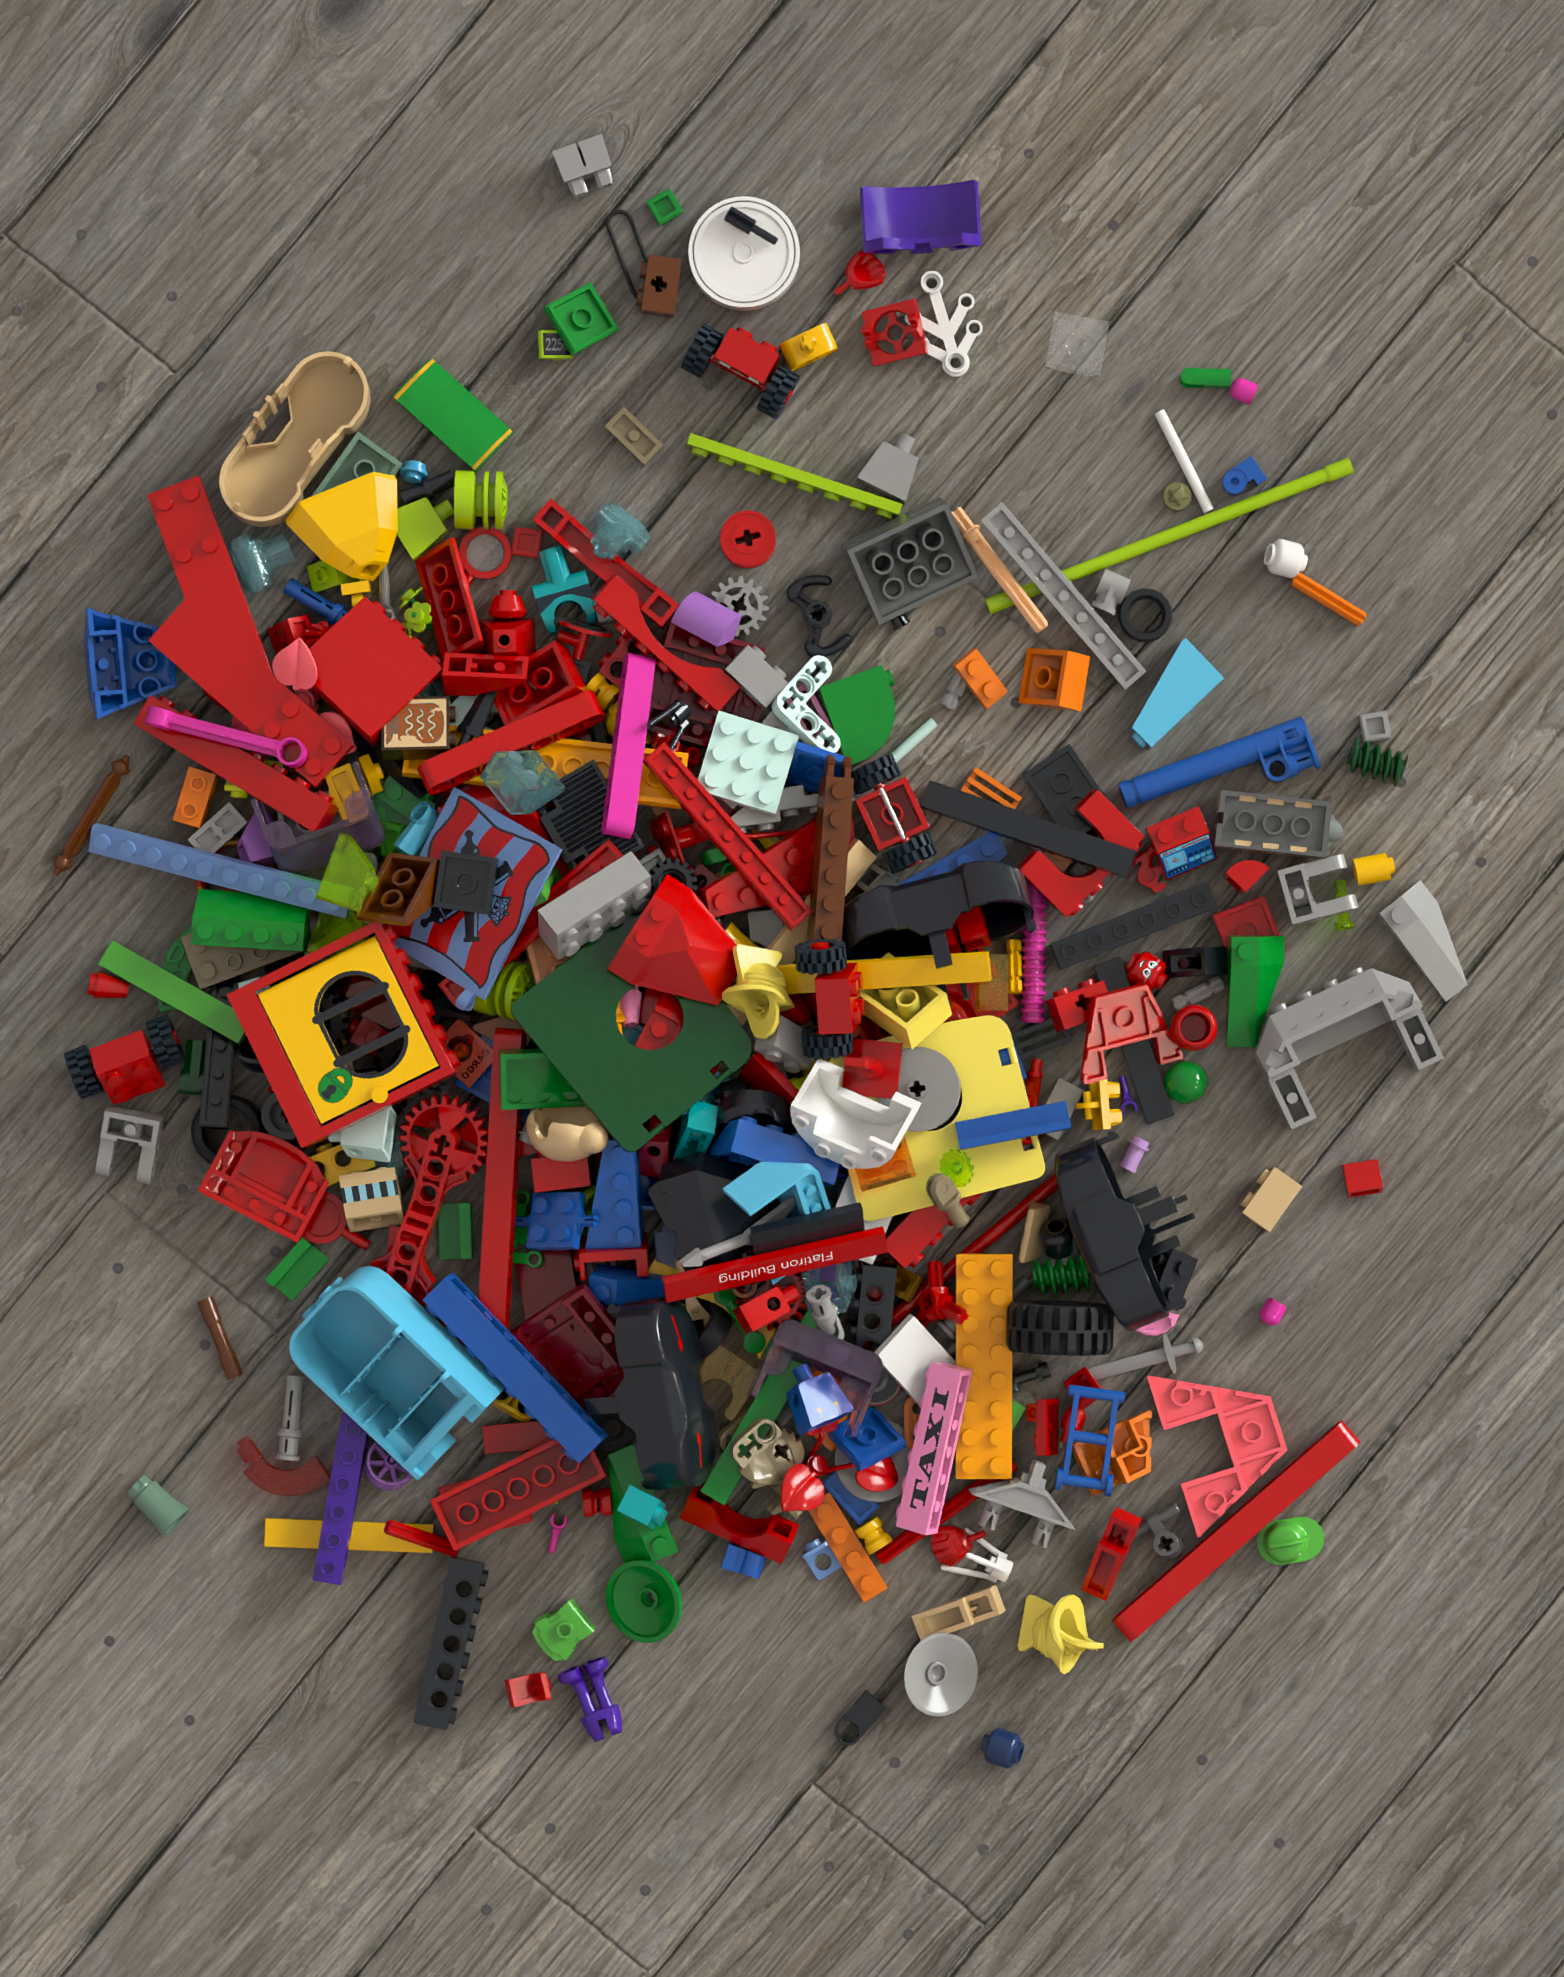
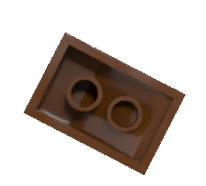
M388 853L356 914V919L400 926L411 924L434 905L440 864L439 859Z

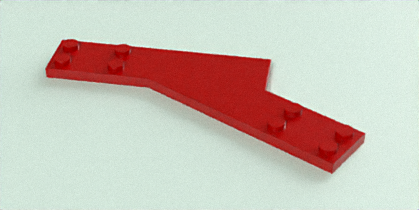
M198 475L148 494V500L185 598L148 641L255 735L278 741L288 737L301 741L306 746L308 755L305 763L294 769L317 788L354 746L274 676L201 477ZM296 743L287 745L283 751L284 759L287 762L296 761L300 757L301 747Z

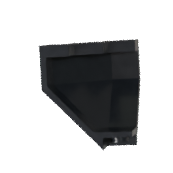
M701 1152L662 1164L659 1187L661 1193H667L670 1208L665 1209L670 1231H675L677 1234L679 1247H676L675 1251L678 1261L695 1248L702 1250L743 1234L745 1230L780 1205L779 1200L775 1198L756 1213L749 1216L724 1193L723 1188L751 1169L750 1167ZM746 1244L705 1260L702 1266L683 1267V1269L689 1271L737 1260L751 1246Z

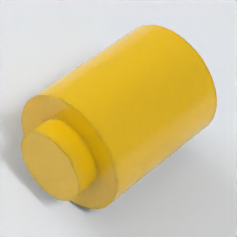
M1386 853L1352 859L1353 873L1357 886L1391 880V874L1395 873L1393 858H1388Z

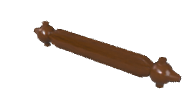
M125 755L121 759L111 762L113 771L103 780L64 844L62 854L53 857L55 866L53 874L56 876L62 871L72 868L70 859L77 855L91 832L92 825L97 822L118 788L121 776L130 773L128 765L130 756Z

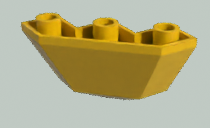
M371 472L299 501L285 519V522L323 562L352 578L374 581L389 561L398 532L396 477Z

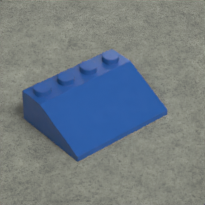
M746 1116L730 1121L705 1153L750 1168L760 1162L808 1163L820 1173L824 1187L835 1184L840 1165L828 1158L818 1156L799 1133H793L791 1136L782 1133L783 1128L769 1124L766 1127L757 1125L756 1119Z

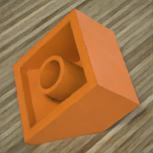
M1027 648L1018 703L1057 710L1081 711L1090 656L1068 650Z

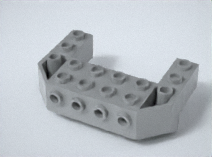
M1362 967L1346 973L1348 979L1340 983L1335 978L1322 984L1323 991L1313 995L1310 990L1295 997L1297 1003L1287 1007L1286 1002L1270 1009L1272 1014L1265 1019L1253 1056L1288 1130H1292L1317 1118L1293 1067L1384 1023L1392 1021L1415 1071L1444 1059L1421 1010L1423 1006L1408 981L1372 968L1363 971Z

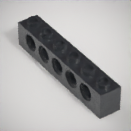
M1206 881L1050 944V948L1059 970H1063L1217 908V904Z
M457 1556L451 1557L413 1723L447 1730L449 1724L454 1725L458 1708L453 1707L455 1696H461L464 1680H459L461 1669H467L470 1653L465 1652L468 1641L473 1642L476 1625L471 1624L474 1614L479 1615L483 1598L478 1597L480 1586H486L489 1574L488 1570H484L485 1563ZM468 1581L472 1585V1593L468 1596L461 1595L457 1590L459 1582ZM460 1608L464 1610L466 1620L463 1623H456L452 1620L451 1612L453 1609ZM448 1636L457 1637L460 1641L459 1649L455 1651L447 1649L445 1638ZM447 1663L453 1667L454 1674L452 1677L443 1678L439 1674L438 1668L441 1664ZM434 1692H444L447 1695V1703L442 1706L436 1705L432 1700Z

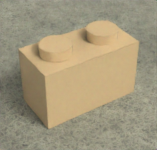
M1272 1167L1270 1171L1265 1169L1256 1181L1260 1185L1254 1194L1249 1191L1240 1203L1244 1207L1240 1213L1267 1232L1273 1229L1302 1188L1300 1184L1276 1167Z

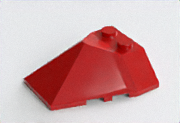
M667 874L607 970L631 985L718 1006L722 1000V992L731 986L737 976L733 955V947L737 946V944L692 889Z

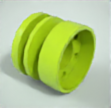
M456 470L454 485L455 529L473 530L476 517H482L484 530H489L490 517H495V529L503 530L504 520L508 511V487L504 479V472L496 471L495 484H490V471H485L483 482L477 483L474 471Z
M518 961L508 963L499 972L486 1000L476 996L472 1009L480 1013L492 1016L498 1015L504 1019L515 1021L511 1015L513 1003L535 984L530 965Z

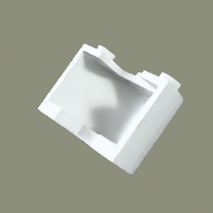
M817 1059L791 1104V1118L796 1130L818 1156L837 1162L847 1169H870L886 1164L898 1148L917 1114L921 1102L895 1092L891 1099L890 1107L882 1105L841 1087L844 1069L825 1060Z

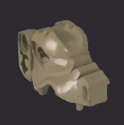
M749 1409L742 1411L719 1432L717 1444L723 1452L727 1445L725 1446L727 1443L725 1437L728 1434L733 1437L737 1430L735 1427L740 1425ZM763 1417L755 1420L732 1441L730 1454L739 1465L738 1471L743 1475L742 1477L752 1481L751 1487L753 1489L766 1485L770 1487L775 1499L765 1509L774 1516L783 1512L781 1509V1487L784 1475L790 1467L802 1463L805 1452L801 1439H795L793 1431L787 1432L786 1428L778 1425L776 1421L774 1423L770 1419ZM765 1423L769 1424L771 1429L767 1436L759 1438L757 1435L759 1426ZM752 1435L753 1439L760 1443L757 1447L754 1443H751L747 1447L749 1453L746 1456L743 1454L737 1455L740 1452L738 1448L740 1444L747 1446L752 1442L748 1436ZM788 1511L787 1513L796 1519L803 1511Z

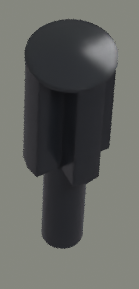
M733 206L727 211L724 221L748 235L752 232L773 245L777 243L778 238L755 225L756 220Z

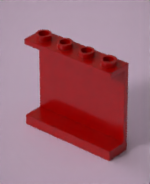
M365 596L309 648L318 674L316 683L311 689L338 714L343 716L374 747L381 740L379 731L436 677L443 682V662L434 654L430 657L424 651L425 646L415 636L410 638L405 633L406 629L397 619L391 620L385 615L386 610L376 600L371 602Z

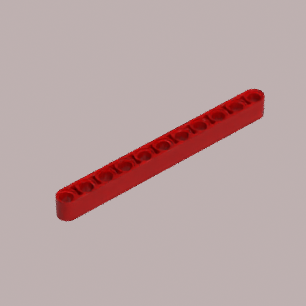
M496 1028L493 1040L478 1299L509 1330L520 1141L518 1140L520 1135L518 1131H521L522 1109L501 1110L498 1050L525 1049L526 1033L523 1029Z
M1342 1420L1335 1424L1112 1619V1622L1129 1642L1135 1640L1348 1455L1360 1443V1440Z

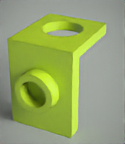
M323 561L307 566L312 591L316 593L341 584L362 581V579L348 577L343 572Z

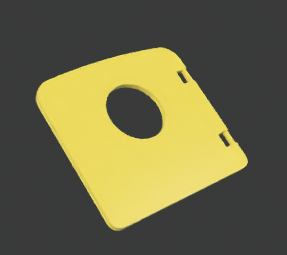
M987 1015L942 1023L916 1046L933 1049L944 1055L953 1064L960 1080L962 1091L961 1108L955 1119L941 1129L923 1132L907 1130L894 1155L886 1164L870 1169H848L856 1203H861L864 1220L876 1221L934 1206L927 1194L926 1182L935 1173H942L951 1178L959 1190L961 1198L1034 1180L1044 1174L1045 1162L1038 1136L1031 1137L1034 1149L1024 1151L1021 1139L960 1150L955 1122L1030 1108L1011 1032L1007 1024L1000 1018ZM889 1036V1037H886V1038L877 1040V1041H886V1042L902 1043L901 1041H899V1040H898L897 1038H895L894 1036ZM903 1043L902 1050L909 1048ZM1007 1048L1011 1064L1002 1066L998 1050ZM846 1056L832 1057L829 1063L844 1069V1059ZM866 1097L875 1102H878L877 1097Z

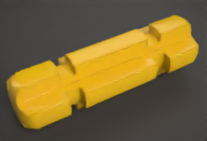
M1018 939L1007 940L1006 951L1008 953L1007 979H1009L1007 980V992L1009 994H1020L1022 991V980H1020L1022 979V955L1020 954L1022 953V942Z

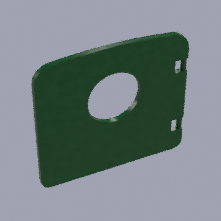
M632 913L621 925L617 927L612 926L604 931L599 939L588 943L517 999L511 1008V1015L619 1146L629 1153L639 1150L720 1083L740 1069L749 1059L752 1050L749 1036L723 1000H721L718 1006L677 995L673 996L682 1009L683 1024L679 1035L672 1043L660 1049L645 1050L630 1044L622 1036L616 1022L617 1006L627 992L639 986L629 984L607 970V968L640 918L641 914ZM722 1062L727 1070L715 1078L710 1070ZM655 1116L660 1123L648 1132L643 1124Z

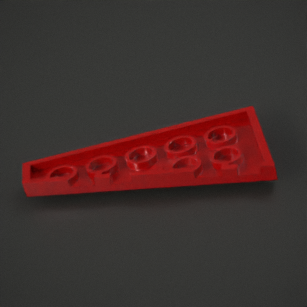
M851 812L849 844H850V843L853 841V839L855 838V831H854V825H853L852 812ZM816 820L805 827H800L765 849L766 851L762 853L800 897L811 893ZM737 870L732 873L728 872L701 889L703 904L714 917L767 905Z

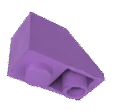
M263 803L259 804L252 814L236 845L240 860L262 866H270L277 863L282 852L280 838L276 837L273 831V818L270 812H266Z

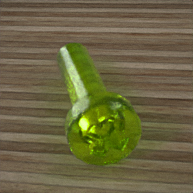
M1336 880V898L1347 896L1346 880ZM1349 912L1338 915V922L1334 923L1336 930L1343 931L1354 928V921H1349Z

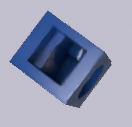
M1250 456L1225 474L1222 480V487L1227 494L1237 496L1245 490L1246 485L1253 481L1255 486L1258 487L1267 478L1253 457Z
M729 1542L721 1568L760 1579L766 1557Z

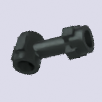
M1034 1362L1035 1368L1017 1374L1012 1369V1393L1020 1391L1019 1384L1037 1378L1040 1383L1047 1381L1046 1378L1051 1377L1047 1362Z

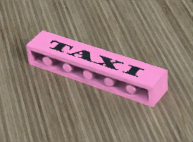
M941 1361L931 1362L930 1367L926 1371L925 1381L927 1383L925 1393L922 1395L919 1403L921 1411L919 1421L915 1424L913 1431L915 1436L913 1448L908 1454L909 1467L907 1475L902 1482L903 1495L901 1503L896 1510V1527L923 1535L938 1533L972 1369Z

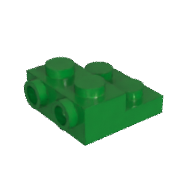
M388 776L382 785L383 791L376 793L375 798L369 804L372 816L362 821L378 832V821L389 820L409 825L411 822L409 818L411 811L423 801L428 802L435 810L438 806L433 803L435 800L434 796L428 793L418 799L391 776Z

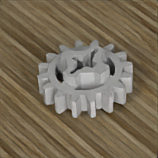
M740 576L738 582L734 583L730 577L728 578L729 585L725 586L720 582L718 586L721 591L719 593L712 591L711 595L716 599L717 603L734 611L732 603L738 604L744 597V608L746 610H740L738 614L742 615L741 619L748 618L751 621L744 625H738L735 637L738 638L740 631H744L746 636H750V628L758 631L760 628L757 622H766L762 612H768L769 607L762 603L767 601L768 597L760 596L763 590L762 586L753 588V579L749 580L746 584L744 583L743 576ZM733 589H741L739 594L733 596L726 594ZM751 594L757 600L758 610L750 605L749 599Z

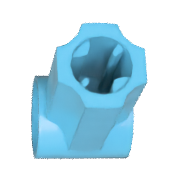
M423 801L411 811L409 816L411 822L393 845L400 854L417 856L423 849L439 817L438 812L428 802Z

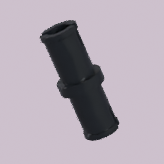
M447 470V472L428 480L423 478L421 483L402 491L400 490L399 494L404 506L425 497L431 500L435 498L434 495L454 487L455 479L451 471Z

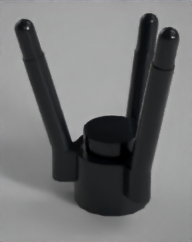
M675 700L662 713L647 723V731L661 721L668 728L678 727L669 745V748L673 751L683 732L690 726V723L687 721L691 716L689 707L683 701Z

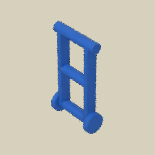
M1069 1384L1068 1396H1073L1063 1468L1057 1467L1054 1489L1061 1490L1062 1485L1104 1490V1496L1111 1497L1113 1475L1108 1474L1118 1402L1124 1403L1125 1392ZM1079 1397L1112 1401L1107 1434L1075 1430ZM1073 1441L1105 1446L1101 1479L1069 1475Z

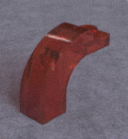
M249 1435L237 1442L240 1447L237 1449V1452L245 1463L250 1461L252 1464L250 1468L244 1471V1474L256 1486L269 1493L279 1496H299L315 1491L330 1481L331 1475L318 1456H315L299 1468L283 1470L272 1466L264 1458Z

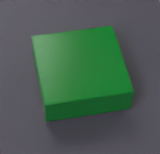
M670 188L646 201V205L659 227L684 213Z

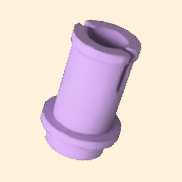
M1134 1135L1132 1140L1129 1139L1130 1146L1122 1162L1119 1164L1133 1173L1136 1172L1145 1151H1149V1148H1147L1149 1142Z

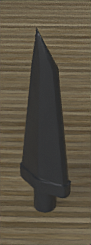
M498 690L477 696L461 724L457 727L456 731L462 734L457 746L469 742L473 738L476 739L483 736V731Z

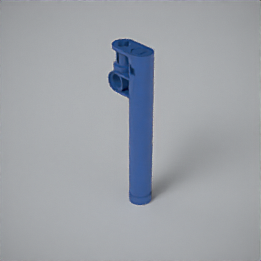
M1300 716L1132 777L1131 780L1127 779L1118 782V787L1126 808L1129 809L1137 806L1138 803L1142 804L1255 762H1259L1264 777L1272 783H1278L1297 776L1298 772L1314 766L1317 770L1321 766L1303 717ZM1308 758L1307 760L1297 762L1298 760ZM1277 762L1283 766L1282 776L1275 777L1269 772L1271 763Z

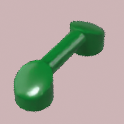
M730 1289L714 1292L715 1300L718 1304L727 1307L744 1335V1348L753 1354L760 1353L766 1345L765 1337L758 1331L745 1335L732 1311L739 1307V1305L736 1303V1298L732 1295Z

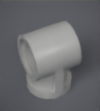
M1105 569L1095 592L1097 597L1095 601L1092 600L1090 606L1104 614L1115 617L1117 604L1121 605L1131 579Z

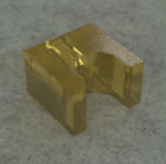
M722 1345L706 1358L699 1370L701 1385L712 1378H719L730 1385L733 1399L731 1404L725 1409L724 1416L733 1421L764 1375L763 1372Z

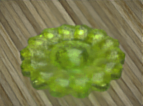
M950 1149L947 1153L943 1154L939 1168L941 1173L951 1178L956 1187H964L966 1184H969L971 1182L970 1178L974 1175L972 1172L974 1166L971 1164L970 1157H967L966 1153L961 1152L959 1149Z

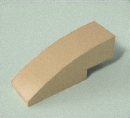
M995 1584L932 1607L911 1617L920 1641L936 1633L948 1634L972 1626L974 1623L998 1616L1006 1610Z

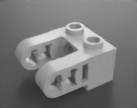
M1344 854L1277 871L1292 928L1351 912L1359 908L1355 894L1316 904L1311 892L1309 880L1347 869Z
M110 1105L104 1113L95 1174L110 1177L118 1139L137 1142L139 1146H142L137 1182L151 1185L155 1173L165 1116Z

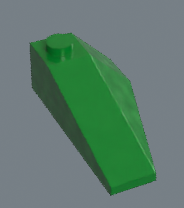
M1228 935L1226 1047H1255L1284 964V935Z
M632 1443L608 1453L614 1541L624 1564L638 1559L655 1562L679 1552L666 1518L661 1527L656 1525L655 1529L652 1530L617 1511L629 1485L657 1498L654 1489H645L641 1485V1481L644 1478L639 1468L635 1444Z

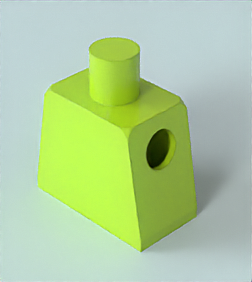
M427 497L397 509V535L414 563L416 559L426 554L448 534L447 529L442 523L454 515V509L448 500L433 508Z

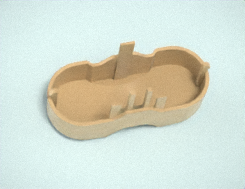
M326 351L306 357L294 368L283 384L281 383L271 397L267 395L265 398L266 403L260 411L254 412V419L243 433V437L224 461L219 476L222 497L230 511L242 522L257 527H270L284 522L298 502L304 500L303 491L343 438L355 435L365 421L370 409V389L362 369L349 356ZM288 397L291 420L274 442L251 445L256 438L258 430L261 429L263 431L266 428L264 422L270 414L276 415L278 412L277 406L280 403L282 404Z

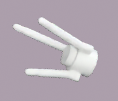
M969 1528L964 1529L968 1535L975 1533ZM981 1538L976 1541L996 1557L991 1556L989 1560H986L971 1553H966V1557L986 1566L985 1571L989 1573L941 1565V1570L983 1578L996 1583L997 1580L1006 1582L1012 1570L1013 1562L1007 1560L1008 1554L999 1551Z

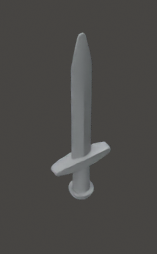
M1163 1333L1164 1348L1093 1366L1088 1370L1096 1380L1168 1361L1173 1374H1175V1357L1194 1352L1199 1354L1203 1350V1343L1200 1339L1193 1338L1191 1342L1172 1347L1166 1333Z

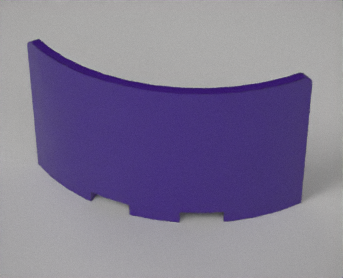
M976 180L923 187L888 188L863 186L860 188L864 253L895 254L897 251L911 250V254L933 253V249L948 248L950 251L982 246L978 182Z

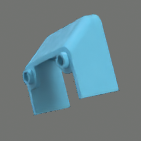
M760 1162L723 1188L724 1193L749 1216L756 1213L775 1198L781 1204L790 1196L795 1197L797 1204L785 1219L831 1209L820 1173L808 1163ZM785 1276L770 1279L768 1281L772 1285H774Z

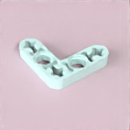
M818 655L811 658L772 701V710L794 734L799 735V738L805 744L835 753L840 748L838 735L805 704L832 672L829 660L824 656ZM817 665L820 666V673L812 678L810 674ZM797 681H802L807 685L808 692L806 694L797 690ZM790 696L795 699L787 709L783 708L782 705ZM801 718L810 721L812 725L811 731H806L801 727ZM819 731L820 733L814 738L812 735ZM825 740L830 743L827 748L823 746Z

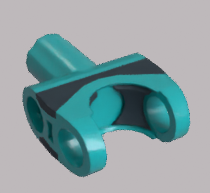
M562 546L539 552L546 581L532 585L538 610L549 634L557 633L554 624L556 622L555 615L557 610L566 603H573L582 608L584 614L586 613L589 624L596 622L595 610L592 608L594 602L591 600L593 595L586 571L583 570L570 574Z

